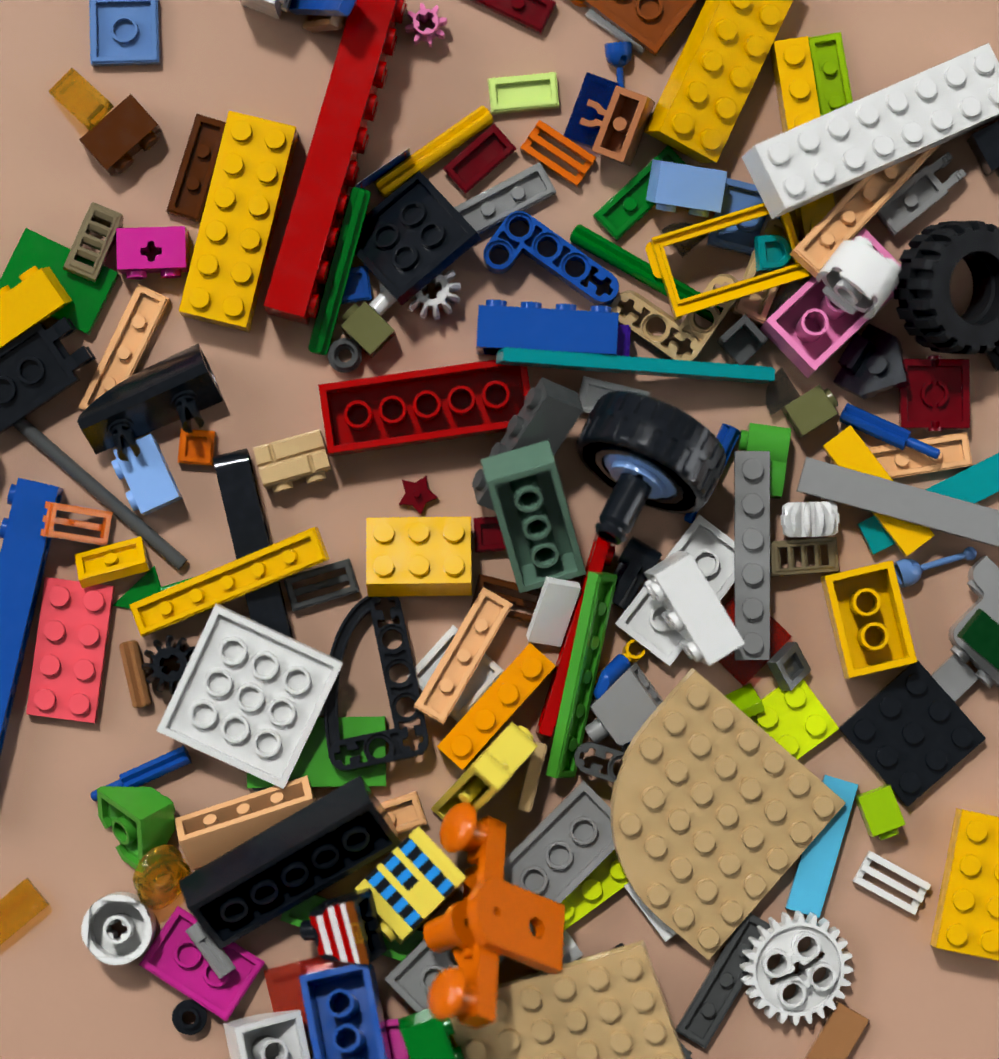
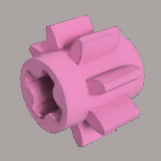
M420 3V10L416 14L408 11V17L413 21V24L405 26L406 33H415L413 40L415 45L419 44L420 41H425L431 48L433 45L432 40L436 37L440 39L445 38L444 32L439 27L447 24V18H438L439 6L436 5L430 10L425 9V5ZM429 19L432 20L433 29L426 28L424 31H421L420 21L426 23Z

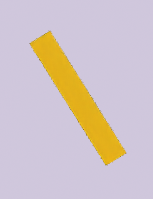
M313 527L129 604L141 637H145L214 608L216 603L222 605L328 561L330 558L318 527Z

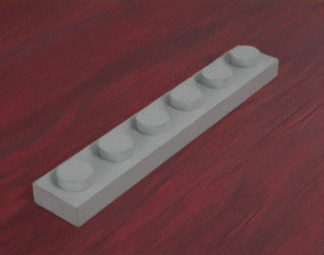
M734 451V626L745 642L744 645L734 650L735 660H770V451Z

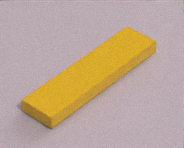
M851 425L822 446L837 466L893 481ZM873 513L905 557L935 536L930 528Z

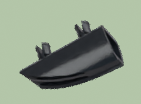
M198 343L120 382L91 403L79 415L77 422L95 454L116 446L118 457L123 461H129L127 447L130 446L136 457L140 453L135 438L177 420L181 421L182 429L185 432L193 433L191 419H194L201 429L204 425V420L199 411L224 401L207 358Z

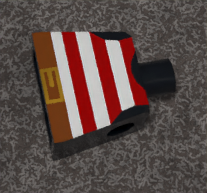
M371 888L323 901L310 911V919L303 920L300 924L302 939L305 941L315 940L319 956L325 960L368 965L387 951Z

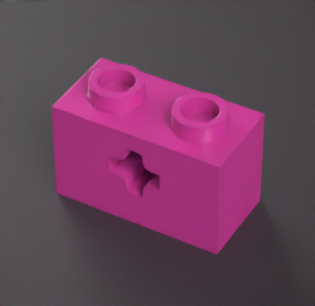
M185 226L116 228L117 270L120 274H126V279L130 280L146 279L147 273H160V277L166 279L181 278V272H188L190 268L189 231ZM155 246L162 254L156 255L155 261L151 262L145 253H150L151 247Z

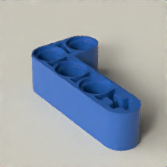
M524 211L510 213L484 249L485 266L490 272L495 274H503L509 271L520 255L524 253L595 305H610L617 297L619 283L612 273ZM515 221H523L528 225L529 231L522 237H516L510 232V225ZM543 241H551L556 245L557 251L553 256L544 257L538 252V245ZM501 248L508 253L509 258L504 264L496 265L490 260L489 255L494 249ZM571 261H579L583 264L585 271L579 277H572L566 272L565 266ZM590 271L595 272L592 280L597 284L602 285L604 282L610 284L608 289L611 293L610 295L603 293L601 296H598L596 294L597 286L590 281L587 287L582 285L587 281Z

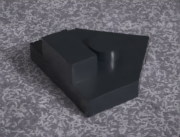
M868 324L862 335L855 333L838 361L842 368L833 382L838 387L864 400L895 387L899 389L910 385L902 356L903 351L900 340Z

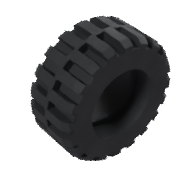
M946 221L924 228L921 232L922 235H915L908 244L911 248L904 250L899 259L902 262L901 272L898 274L899 283L897 289L893 291L894 299L899 302V307L896 308L899 318L906 321L903 325L910 336H915L917 343L923 347H929L934 352L976 355L977 353L984 354L992 351L995 346H999V227L993 224H985L983 221ZM963 259L972 275L973 294L967 310L960 317L951 301L950 280L956 265Z

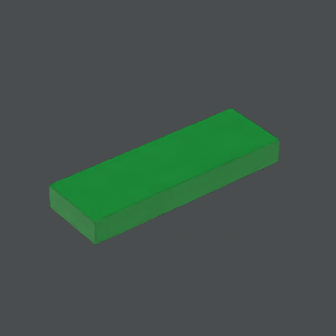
M669 145L654 158L655 160L686 164ZM652 161L593 215L616 242L656 205V203L646 200Z

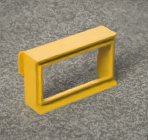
M764 203L651 238L645 250L653 275L658 279L662 278L675 321L682 319L684 315L800 280V282L808 280L811 277V274L793 258L794 265L680 300L664 247L769 215ZM788 212L780 216L787 240L793 250L799 244L790 213Z

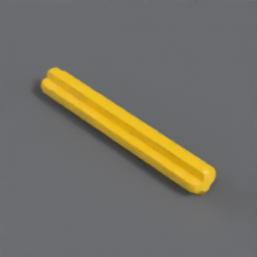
M480 106L375 181L379 192L384 197H388L416 172H424L492 124L494 120L489 110L485 106Z

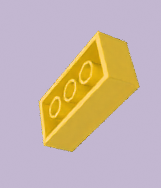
M956 808L930 945L935 948L999 961L998 816Z

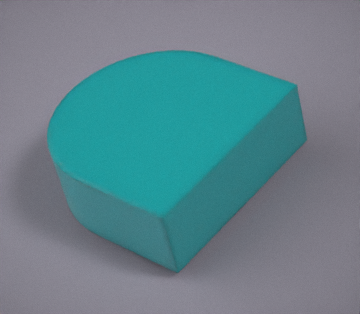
M780 235L754 237L756 271L778 270L789 263L792 249L784 237Z

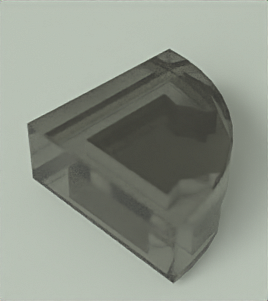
M688 222L673 223L663 228L660 232L665 234L694 224ZM709 233L673 244L672 246L683 258L707 238Z
M783 368L775 373V381L769 382L766 389V407L770 416L800 397Z

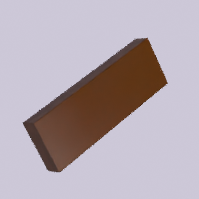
M196 114L168 203L167 213L200 223L226 122Z

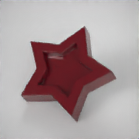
M427 476L415 483L402 480L405 494L399 505L413 506L422 515L426 503L438 498L428 489Z

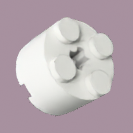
M856 236L854 240H845L839 245L817 274L816 279L818 283L821 280L824 282L823 293L840 309L851 315H854L856 311L865 313L862 318L871 319L898 285V274L901 272V267L893 259L885 258L874 250L873 244L868 239Z
M129 892L111 893L97 900L86 912L82 922L83 942L99 961L109 965L127 964L144 954L153 943L156 935V918L150 904L138 895ZM118 920H122V925L127 926V931L122 933L121 937L118 936L117 930L112 929V925L117 923Z

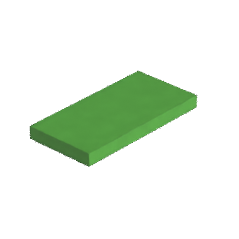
M318 717L288 781L307 775L312 787H341L354 778L361 776L368 786H386V764L349 772L337 770L329 759L324 717ZM339 717L340 738L342 740L385 731L386 717ZM383 739L373 740L369 746L370 754L375 758L385 757L386 741ZM364 741L356 743L359 748L356 751H348L347 746L340 747V753L335 755V760H342L343 765L350 764L351 757L360 755V763L367 762L368 760L364 754ZM247 773V788H270L275 786Z

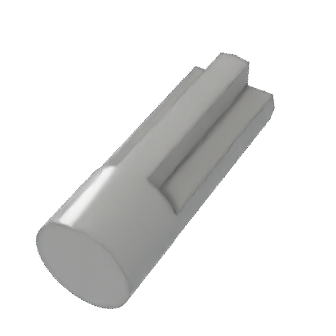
M196 922L185 931L219 979H222L236 968L225 951L217 946L199 922Z

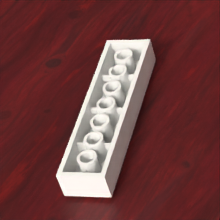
M987 43L754 145L742 156V159L771 219L773 220L999 119V62L990 44Z

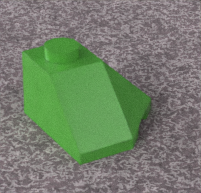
M102 786L98 788V815L104 828L107 829L111 826L116 839L120 842L121 845L115 848L121 859L141 874H148L175 831L174 803L170 798L162 795L152 787Z

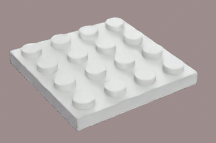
M216 603L157 728V732L284 789L343 665V661Z

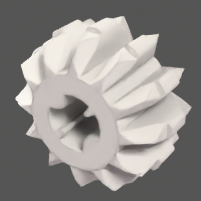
M454 270L448 271L444 276L442 271L429 282L435 283L436 288L439 286L442 288L441 291L437 292V298L429 299L428 293L425 296L423 295L422 291L428 290V285H426L410 298L415 300L409 305V310L413 312L422 306L420 312L421 319H426L428 311L433 310L434 319L439 320L440 308H443L445 313L450 315L453 310L447 301L457 304L460 302L459 296L450 293L461 289L460 282L449 283L456 276Z
M833 501L788 502L782 506V515H780L783 534L787 537L834 536L838 533V524L840 523V513H838L837 504Z

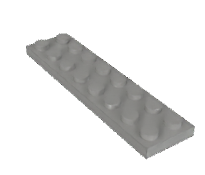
M582 781L505 858L503 880L561 903L615 849L610 823L611 808ZM529 922V928H530V931L532 932V931L534 930V927H533V925ZM423 939L384 980L416 1012H420L429 1008V989L436 976L446 968H458V964L451 950L444 953H435L427 946ZM499 954L498 965L506 958L505 956Z

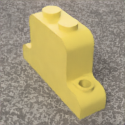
M511 722L432 806L431 810L443 820L446 813L454 805L467 802L472 804L477 812L537 748L538 745L533 741L531 732L525 727L516 726Z

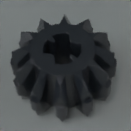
M167 635L166 648L161 641L156 639L153 641V645L158 652L154 653L153 651L145 650L144 655L153 659V664H142V669H153L154 671L153 674L146 678L148 683H152L158 678L160 679L156 688L157 691L163 692L169 682L170 693L174 694L178 686L177 682L180 681L190 660L189 657L192 656L195 646H192L183 651L187 644L186 638L181 637L175 648L173 636ZM175 655L179 659L176 663H180V668L178 671L172 670L168 674L165 671L168 667L163 666L164 660L172 659Z

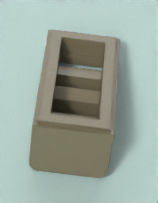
M92 202L65 261L63 270L96 282L116 241V228L123 227V215ZM90 231L106 237L103 241L89 235ZM86 244L88 246H91L95 249L100 250L99 254H97L93 251L83 248V245ZM80 256L95 263L92 267L76 259Z
M836 537L770 542V577L839 571ZM820 545H827L829 565H822ZM807 546H813L815 566H808ZM794 547H800L801 567H795ZM786 548L788 568L781 567L780 549Z

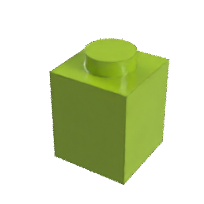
M885 784L855 796L869 836L874 837L878 835L880 840H884L899 834L898 827L906 825L891 785Z

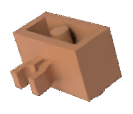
M617 85L607 110L598 102L588 99L586 105L596 109L599 115L604 116L603 121L596 118L589 121L581 117L579 124L588 128L600 127L591 151L631 166L655 101L647 96Z

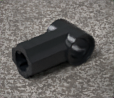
M632 536L618 559V566L613 573L617 575L612 600L613 604L624 610L627 609L637 594V590L643 580H647L644 572L658 563L662 553Z

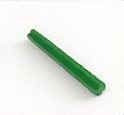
M353 187L350 191L308 345V350L315 354L326 355L330 347L371 197V192L363 188Z
M581 224L574 228L570 235L572 243L667 296L662 278L658 279L653 275L649 263ZM673 278L680 300L701 294ZM716 306L720 312L723 311V307ZM704 309L696 312V314L710 322H714V317L709 310Z

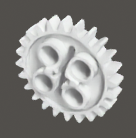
M799 910L795 911L793 920H791L787 913L782 912L780 923L769 917L770 928L768 930L759 925L757 926L758 932L761 935L759 939L748 937L750 943L754 945L753 949L742 950V953L749 958V962L741 963L740 968L749 972V974L742 977L741 982L745 985H752L745 992L749 998L757 997L753 1005L758 1010L765 1007L764 1014L768 1018H771L776 1013V1019L782 1024L786 1021L788 1015L790 1022L794 1025H798L800 1016L808 1024H811L812 1013H816L822 1019L825 1018L823 1008L826 1005L833 1010L837 1009L833 1002L834 997L845 999V995L839 990L840 987L851 986V982L844 978V974L854 971L851 966L844 964L845 961L853 957L850 952L842 950L848 944L847 940L837 938L840 930L835 926L828 929L830 922L825 918L820 919L817 923V916L812 912L807 915L805 920L803 913ZM804 937H810L809 948L798 952L797 946L799 941ZM822 951L823 956L820 958H816L819 952ZM774 954H780L779 964L775 968L769 969L767 967L769 957ZM796 962H799V972L795 974L793 973V971L795 970L794 964ZM825 967L826 974L821 981L814 982L813 974L815 970ZM772 978H777L774 984H770ZM790 984H795L796 991L794 995L787 999L783 998L784 988Z

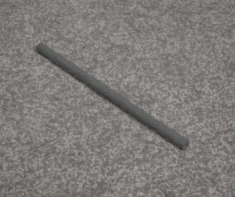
M24 418L13 425L179 570L186 563L187 559L27 419Z

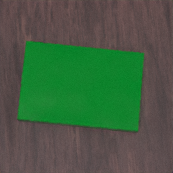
M25 228L0 278V289L6 285H9L12 289L22 281L19 276L35 265L38 269L50 267L72 299V302L50 317L58 321L63 317L70 318L77 330L90 335L120 274L103 266L96 282H92L63 270L71 249ZM80 256L76 259L92 267L95 263Z

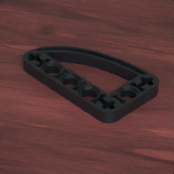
M366 596L347 614L331 648L330 656L343 661L353 632L364 617L371 612L394 723V729L341 740L338 716L340 669L324 703V723L329 759L332 765L342 772L416 758L423 755L429 746L424 714L416 710L412 716L403 717L396 710V705L400 699L410 698L416 703L420 696L401 602L398 596L387 597V600L390 603H395V607L390 608L391 619L393 621L399 618L400 624H387L379 628L378 622H385L383 611L376 610L375 606L380 605V599L383 597ZM390 630H395L402 636V643L396 649H388L382 643L383 635ZM396 664H403L409 670V677L403 683H395L390 679L389 671ZM420 719L421 725H414L416 737L423 738V742L418 744V750L412 751L410 746H404L403 741L408 739L407 727L400 730L399 723L410 724ZM375 739H383L389 745V752L383 758H375L369 752L370 743ZM364 741L363 747L367 762L360 763V755L351 757L350 764L343 765L342 760H335V755L340 753V747L347 746L348 751L352 752L359 750L356 743Z

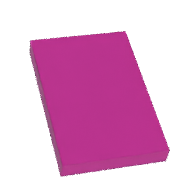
M177 906L139 963V966L227 1022L265 962L233 942L222 949L236 968L222 979H219L197 946L194 945L185 932L198 921L192 914Z

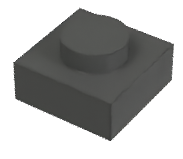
M787 642L767 662L782 691H792L811 671L797 642Z

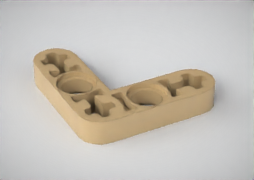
M729 274L717 275L711 280L703 293L717 289L715 287L716 283L723 285L725 282L733 284L738 281ZM634 291L620 293L613 301L612 312L619 313V322L629 325L632 331L674 360L692 361L702 350L735 300L717 305L724 308L722 312L716 306L707 308L714 317L713 324L707 328L700 327L696 323V312L688 314L684 321L680 323ZM629 299H632L635 302L633 308L640 314L645 308L650 311L642 319L640 326L635 323L639 318L638 315L633 312L625 315L621 312L623 310V305L620 304L621 300L627 302ZM653 317L662 319L666 325L665 333L660 336L652 335L647 328L649 319ZM673 327L678 330L674 337L679 341L683 342L686 338L692 341L690 348L694 350L693 353L686 351L684 354H681L678 351L680 345L674 340H671L669 345L663 342L671 334Z

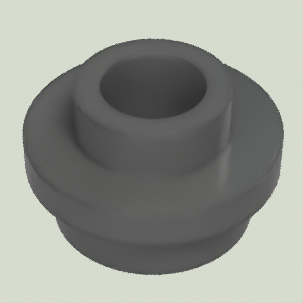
M341 338L330 346L328 360L336 371L349 373L359 367L362 361V351L354 340ZM342 350H349L352 353V357L348 362L339 360V353Z

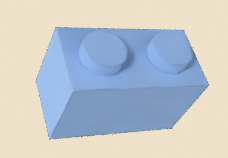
M652 159L646 200L656 203V210L676 212L677 206L689 208V215L709 217L710 211L721 213L728 171Z
M152 434L136 440L140 449L137 457L129 446L127 447L129 461L121 460L118 457L117 449L113 450L116 459L111 461L119 480L125 478L130 488V491L125 494L133 511L139 509L144 516L183 499L156 438Z

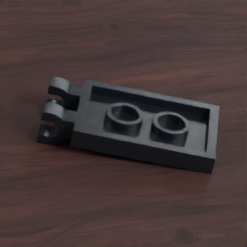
M63 317L48 329L45 328L42 322H38L0 348V434L80 381L75 371L96 359L91 349L85 346L69 355L60 341L77 331L70 318Z

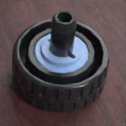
M627 391L607 393L596 402L583 426L576 445L578 455L584 465L599 480L613 489L599 516L600 523L595 524V530L601 539L614 545H620L627 540L625 535L632 531L644 505L657 510L678 514L699 511L709 500L726 464V454L722 444L698 420L664 401Z

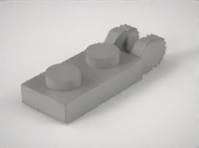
M949 152L931 166H925L906 181L875 214L892 236H895L944 197L952 186L967 175L963 169L957 170L943 184L935 176L934 173L946 167L953 159Z

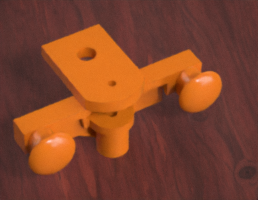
M467 802L454 805L446 813L440 827V842L449 853H456L460 850L468 852L467 862L477 865L465 869V876L467 878L464 883L463 900L452 904L445 914L427 921L424 925L423 936L425 943L433 952L444 953L451 950L458 964V968H446L433 980L428 994V1006L431 1014L438 1020H446L452 1016L457 1018V1022L477 1029L495 1022L499 954L549 974L562 972L565 905L503 880L507 823L491 816L477 820L474 806ZM529 922L535 929V936L530 931Z

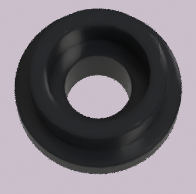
M192 999L184 1000L174 1008L172 1022L180 1033L193 1035L204 1028L207 1022V1012L204 1007ZM186 1011H191L195 1014L196 1020L194 1023L188 1024L183 1020V1014Z

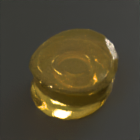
M160 845L151 849L143 856L134 871L132 880L139 900L147 908L155 910L172 904L180 896L182 891L178 881L190 875L192 871L189 865L183 862L182 854L178 848L173 845Z

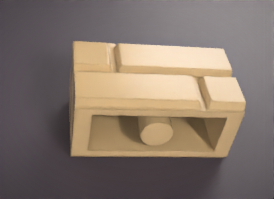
M320 429L253 447L263 486L265 489L272 488L273 493L292 489V482L304 478L307 484L327 478L325 473L332 471Z

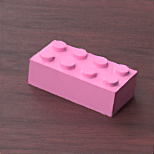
M865 227L856 235L865 237L873 244L874 250L883 257L891 258L898 263ZM813 276L776 310L760 328L807 378L870 320L862 318L865 315L863 312L856 311L854 315H851L836 306L823 293L824 282L821 280L818 283L816 277ZM894 291L890 294V296L884 302L882 307L894 297Z

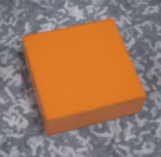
M181 428L178 463L213 466L216 432L192 429L193 433H188Z

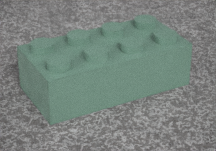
M549 440L480 459L519 594L543 587L546 577L568 580L586 575Z

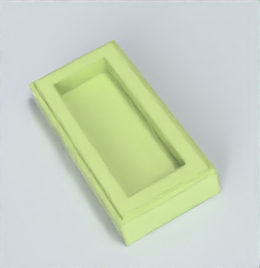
M556 72L488 78L491 115L559 108Z

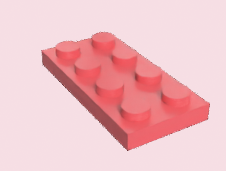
M45 577L27 702V715L88 723L97 722L115 586L97 584L82 588L79 581Z

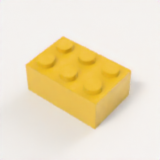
M471 516L366 518V586L368 597L472 596Z
M893 560L820 577L844 679L917 662Z

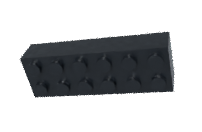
M358 776L178 882L187 909L217 946L222 949L393 850L401 841L391 817L363 778Z

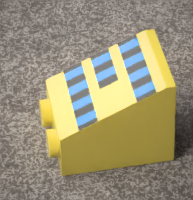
M418 826L354 889V892L371 888L383 936L389 942L396 940L401 945L462 889L467 877Z

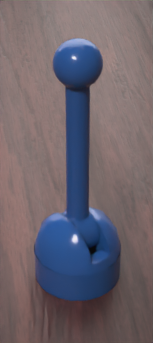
M632 42L604 44L606 60L617 71V86L624 88L623 67L632 58Z

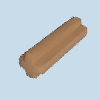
M136 640L123 642L119 645L132 706L134 708L149 706L152 701L145 670L142 669L143 661L139 644Z

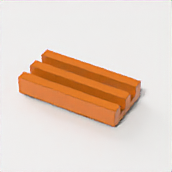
M541 120L537 122L533 131L530 132L528 138L520 147L521 151L536 161L541 162L542 165L575 187H578L596 160L595 156ZM540 132H543L585 160V164L582 165L540 137ZM533 142L537 143L579 171L578 174L574 176L532 148L531 145Z
M45 502V508L48 509L47 515H43L42 522H45V527L41 529L40 536L107 546L113 512ZM60 510L103 517V522L98 524L56 517V512ZM54 524L101 531L100 538L53 531Z

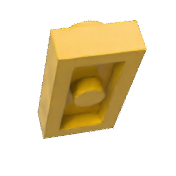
M141 536L75 554L78 580L82 588L149 571L145 544Z

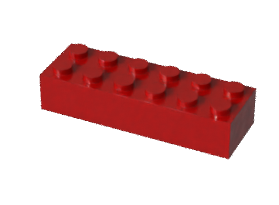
M496 359L318 385L327 450L330 457L506 432L510 419L514 415H518L524 406L525 397L530 390L527 366L496 364Z

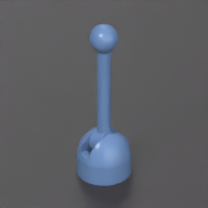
M967 547L962 553L921 565L913 559L895 561L894 568L898 583L901 588L911 586L919 581L922 571L962 559L974 560L977 556V551L973 547Z

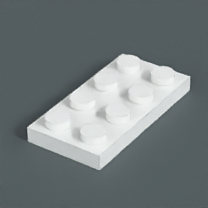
M699 514L666 558L677 551L691 553L715 595L721 601L734 584V541ZM643 586L616 621L615 625L665 664L671 666L683 650L680 642L684 638L676 629L672 630L665 621L662 612L666 609L662 602L654 601L645 586Z

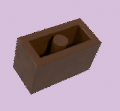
M130 94L79 140L112 176L116 171L120 174L128 169L134 162L132 157L141 149L147 151L156 144L160 138L158 134L162 130L158 123Z

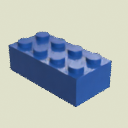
M486 300V305H479L477 354L496 355V352L500 349L510 347L616 355L619 313L611 312V307L599 305L591 306L590 311L576 310L577 305L556 304L555 309L542 308V303L521 302V307H508L507 301Z
M355 963L299 976L314 1059H392L375 968L372 964Z

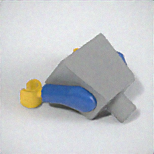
M634 639L628 641L622 649V654H618L601 671L594 689V697L597 701L591 707L598 718L585 726L587 734L595 743H599L611 735L619 746L626 743L630 744L644 722L663 702V699L637 663H634L645 654V649L637 656L629 652V646L635 641Z

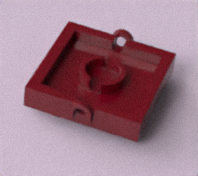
M929 355L927 359H903L910 385L899 388V426L905 429H928V432H942V429H969L970 359H941V355Z

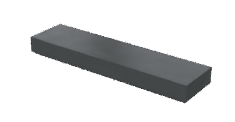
M752 913L731 934L675 1028L678 1033L703 1048L707 1047L744 985L741 982V978L749 974V972L740 968L741 963L749 962V958L742 953V950H752L754 947L748 940V937L759 939L761 935L757 929L758 925L766 930L770 928L767 922Z

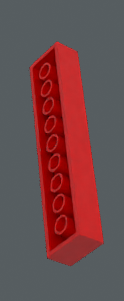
M357 0L347 18L264 302V307L269 315L304 325H309L310 318L316 319L321 301L318 294L320 285L325 286L330 268L329 261L327 260L329 253H334L339 235L337 225L339 219L343 220L349 196L347 194L348 187H355L360 167H358V161L356 160L358 153L364 155L369 140L368 128H366L367 122H374L379 105L376 91L377 88L383 89L386 83L388 69H386L387 62L385 60L387 55L393 56L398 40L395 26L396 23H403L407 10L406 0Z

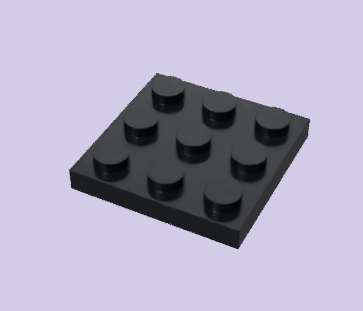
M418 171L366 214L355 255L402 306L475 245L481 237L432 183Z
M918 660L916 663L910 664L839 726V730L884 782L891 785L893 792L907 807L986 739Z

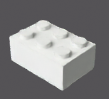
M677 551L644 572L648 581L644 582L646 590L654 601L662 602L666 609L662 612V615L672 630L676 629L678 633H681L684 640L680 642V645L690 660L694 659L696 662L710 666L745 644L691 553Z

